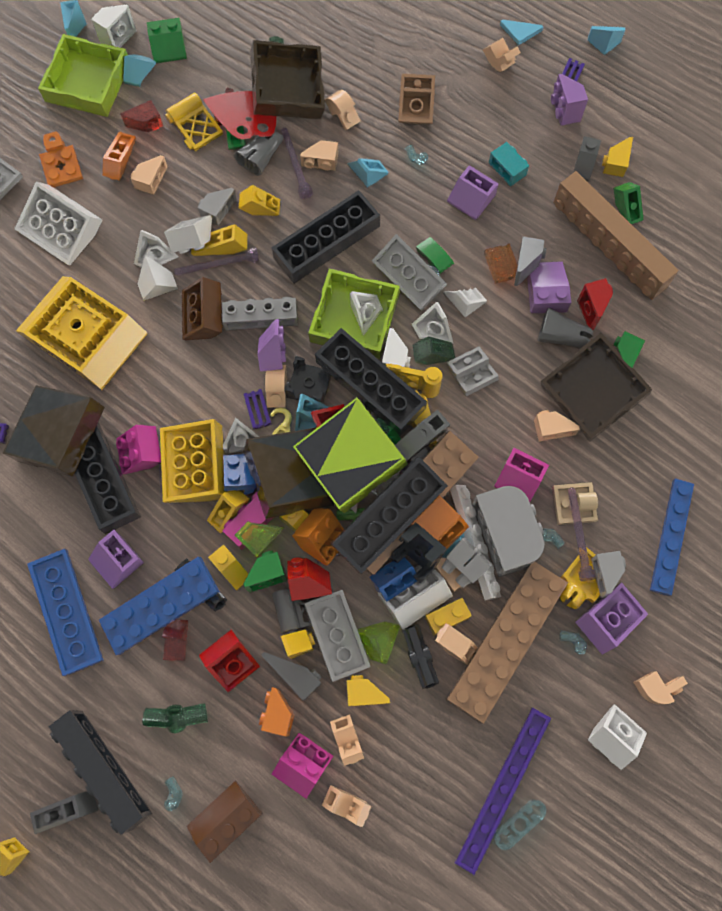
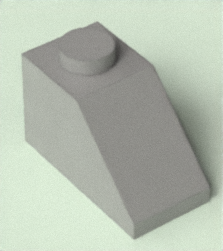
M229 188L208 193L198 204L200 216L211 215L212 223L219 226L237 200L235 190Z
M620 551L596 554L591 559L601 598L612 593L625 572L626 562L624 557L621 556Z

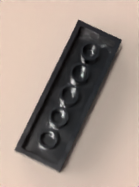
M358 190L271 247L273 258L295 284L379 228L380 214Z
M342 328L315 353L316 363L358 398L383 422L393 427L399 436L426 409L427 401Z
M98 422L87 442L85 452L75 471V476L98 529L106 535L141 518V515Z
M417 457L330 544L358 573L362 574L448 485L420 457Z
M69 710L48 726L51 730V738L61 745L63 756L68 761H72L75 766V774L80 779H84L87 784L85 786L87 792L92 797H96L99 802L98 808L104 815H108L111 820L110 826L116 833L119 832L122 835L132 831L153 814L83 711Z

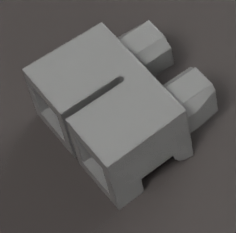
M465 537L447 555V559L442 565V568L448 574L455 568L462 572L456 578V582L462 588L470 582L474 583L492 565L480 551L476 553L477 549Z

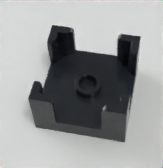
M295 356L293 362L294 371L290 383L287 382L285 387L286 398L299 401L300 394H304L323 404L331 375L323 368L305 364L304 358Z
M415 522L400 536L399 541H403V543L392 552L390 558L396 563H399L406 555L412 558L422 567L413 576L415 580L421 583L435 570L447 548Z

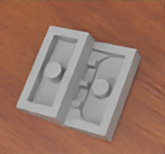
M480 346L447 362L451 373L466 396L499 380L498 374L489 364V358Z

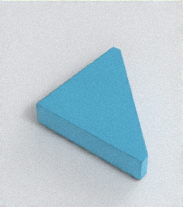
M501 20L500 26L517 45L543 31V26L538 24Z

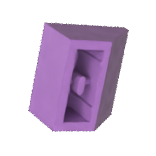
M558 74L557 81L554 83V92L551 94V103L555 106L556 118L559 119L560 125L581 122L588 101L584 85L563 74Z
M469 165L458 178L447 202L476 220L496 196L498 183Z
M279 319L274 320L259 338L258 361L260 371L283 369V362H286V345L283 338L284 328L280 326Z
M115 530L98 542L88 559L112 589L144 563L125 539Z

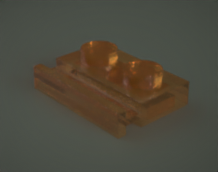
M510 243L506 246L501 245L485 249L484 254L495 284L515 278L517 262Z

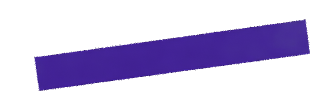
M531 708L455 861V864L475 875L551 720L550 717L534 708Z

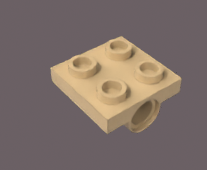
M592 482L554 485L552 487L557 525L598 521L597 494L593 491Z

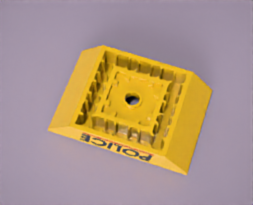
M62 276L16 330L24 338L101 390L148 334L128 314L72 277ZM81 322V326L78 329L72 328L74 323Z

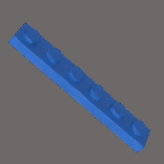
M674 479L672 482L650 587L652 592L666 596L672 595L694 488L693 483Z

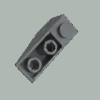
M437 410L418 424L395 447L405 460L409 461L446 433L450 423Z

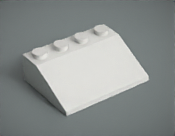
M36 182L15 230L67 265H71L94 238L102 219L50 185Z

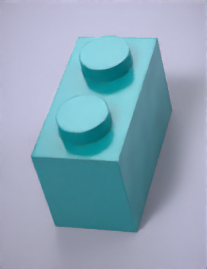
M505 142L490 153L489 164L510 187L527 176L529 169L527 160L522 158L508 142Z

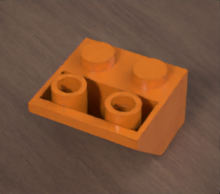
M440 495L411 523V525L415 522L447 549L469 528L464 519Z
M318 508L312 510L292 536L304 552L328 566L338 553L330 543L344 528L331 509Z
M272 687L271 691H267L264 703L268 705L266 712L261 714L259 725L262 726L261 731L287 737L290 736L295 715L282 692Z

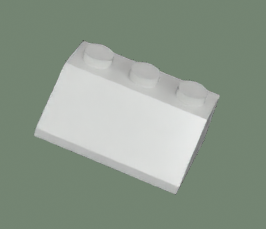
M419 565L414 568L415 572L417 573L422 567ZM436 570L421 583L417 581L388 602L378 592L379 597L403 630L453 596L445 579Z

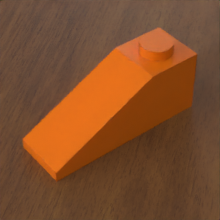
M118 132L103 157L102 176L120 181L125 172L136 136Z

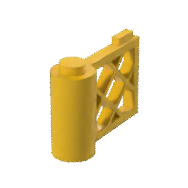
M195 92L166 109L165 117L167 121L177 126L186 139L184 143L190 150L194 149V151H197L223 135L222 129L204 107L201 99ZM204 113L206 121L196 120L197 116ZM192 123V129L186 130L182 125ZM195 124L203 125L204 131H194ZM207 126L214 127L217 132L213 134L206 133ZM193 135L201 136L202 141L195 145L192 141Z
M386 363V367L408 386L421 390L426 397L434 398L439 394L442 382V372L440 369L430 367L425 371Z

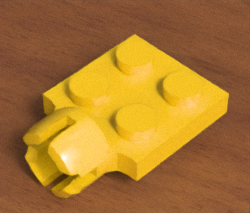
M587 547L583 548L560 577L568 582L559 598L564 603L566 599L568 600L572 597L567 604L572 609L579 608L585 600L594 603L600 596L591 561L596 554Z

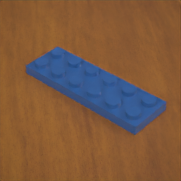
M62 549L27 563L62 676H68L104 661L68 550Z
M197 557L99 619V622L115 655H120L220 591L202 558Z

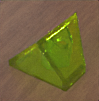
M248 521L234 536L256 558H259L285 527L250 523Z
M385 621L357 629L364 650L371 660L387 664L400 625Z

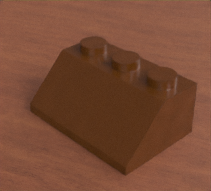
M201 277L182 290V340L212 339L222 333V292L220 282Z
M234 781L190 822L187 828L198 849L211 863L263 813L239 783Z

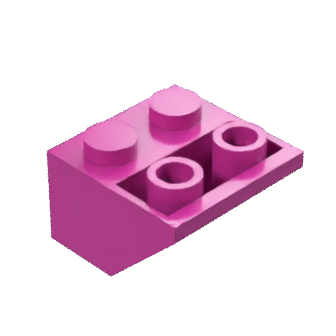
M135 425L116 438L119 466L121 467L122 474L152 469L161 463L156 426Z
M513 448L494 487L513 486L519 488L526 494L530 502L549 465Z
M298 733L278 761L272 775L307 799L332 760L333 755L301 733Z

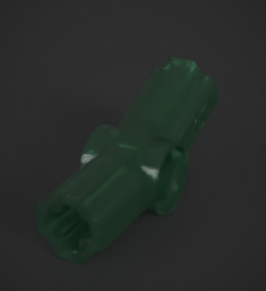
M205 703L188 707L174 704L166 709L145 708L142 719L143 726L167 728L170 733H179L186 726L208 722Z

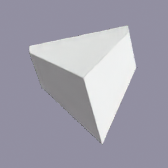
M140 231L134 260L135 265L142 267L145 255L160 265L179 257L174 252L172 253L171 249L160 238L146 231Z
M145 255L138 280V287L143 300L145 301L178 289L172 272Z
M476 288L473 290L469 289L468 291L465 289L463 291H443L464 317H467L487 302Z
M351 292L350 305L364 336L378 315L383 311L377 295Z
M438 302L412 323L419 339L453 344L447 317Z
M235 418L223 444V449L226 455L244 451L246 439L259 436Z

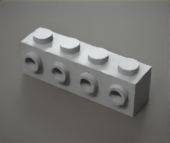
M283 297L282 299L265 298L264 300L247 299L246 301L230 300L222 302V317L225 330L268 328L276 319H279V324L283 327L298 326L296 298Z

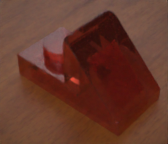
M174 620L165 626L162 638L165 639L163 660L185 661L188 620Z

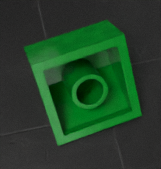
M180 17L146 22L154 62L162 63L187 59Z
M267 551L262 554V557L257 558L243 583L249 593L287 582L278 552Z

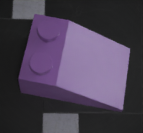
M540 262V265L527 277L530 313H546L547 308H551L559 313L567 312L571 304V295L563 262Z
M620 583L613 589L611 594L602 598L576 621V624L599 652L604 654L617 647L648 613L628 589Z

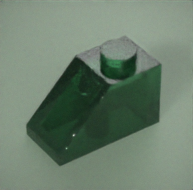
M428 336L412 345L415 362L430 365L448 362L455 358L452 342Z

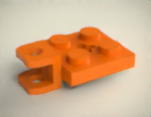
M56 131L45 134L43 142L47 152L41 153L39 156L47 184L54 188L84 179L74 146H65V143ZM61 163L65 164L62 170L57 168V166Z

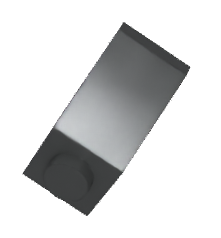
M584 136L573 173L577 171L589 182L601 140Z

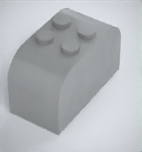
M504 486L475 496L472 506L476 511V518L481 527L498 577L528 568L541 556L544 550V539L542 536L544 531L542 525L537 523L535 507L533 504L530 505L526 494L519 488Z

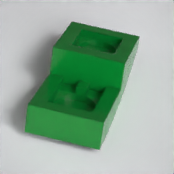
M243 126L237 127L238 133L244 134ZM226 129L229 150L239 149L246 145L245 139L236 138Z
M431 237L416 246L417 252L425 257L429 265L440 274L454 264V261L446 251Z

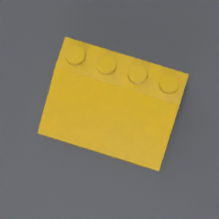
M215 419L160 428L163 502L219 500L221 495L226 492L224 491L222 425Z

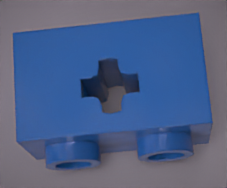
M405 557L399 563L393 560L369 577L376 590L386 602L417 582L413 577L416 572Z

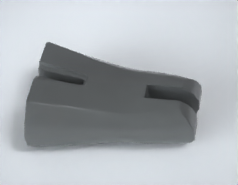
M278 132L268 137L257 136L236 151L234 157L238 164L259 176L265 170L284 137Z
M547 308L537 341L581 349L591 341L589 338H592L594 330L569 319L551 308Z

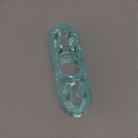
M530 800L495 832V844L502 850L512 848L546 816L545 805L539 800ZM532 805H540V815L533 814L530 817L533 822L530 823L523 813L526 811L529 815L533 811ZM518 818H523L526 822V827L522 831H517L514 827V822ZM510 826L517 836L514 838L511 834L507 838L508 844H500V834L507 835L510 832L507 827Z

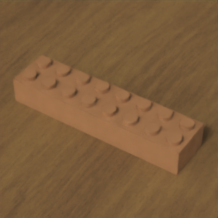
M577 171L560 183L553 202L556 208L562 211L568 220L573 222L581 233L592 241L593 245L601 249L604 255L611 259L617 268L623 271L630 281L642 290L645 296L653 300L668 288L679 270Z
M448 431L428 451L422 460L448 485L440 494L443 498L479 457L457 436ZM411 524L366 569L370 574L374 575L389 559L392 552L403 543V541H399V538L412 526Z
M532 563L525 570L446 701L480 724H484L568 582L538 563Z

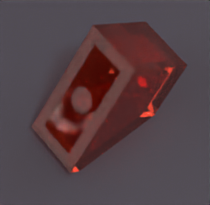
M152 100L120 113L125 127L149 133L163 126L161 117Z

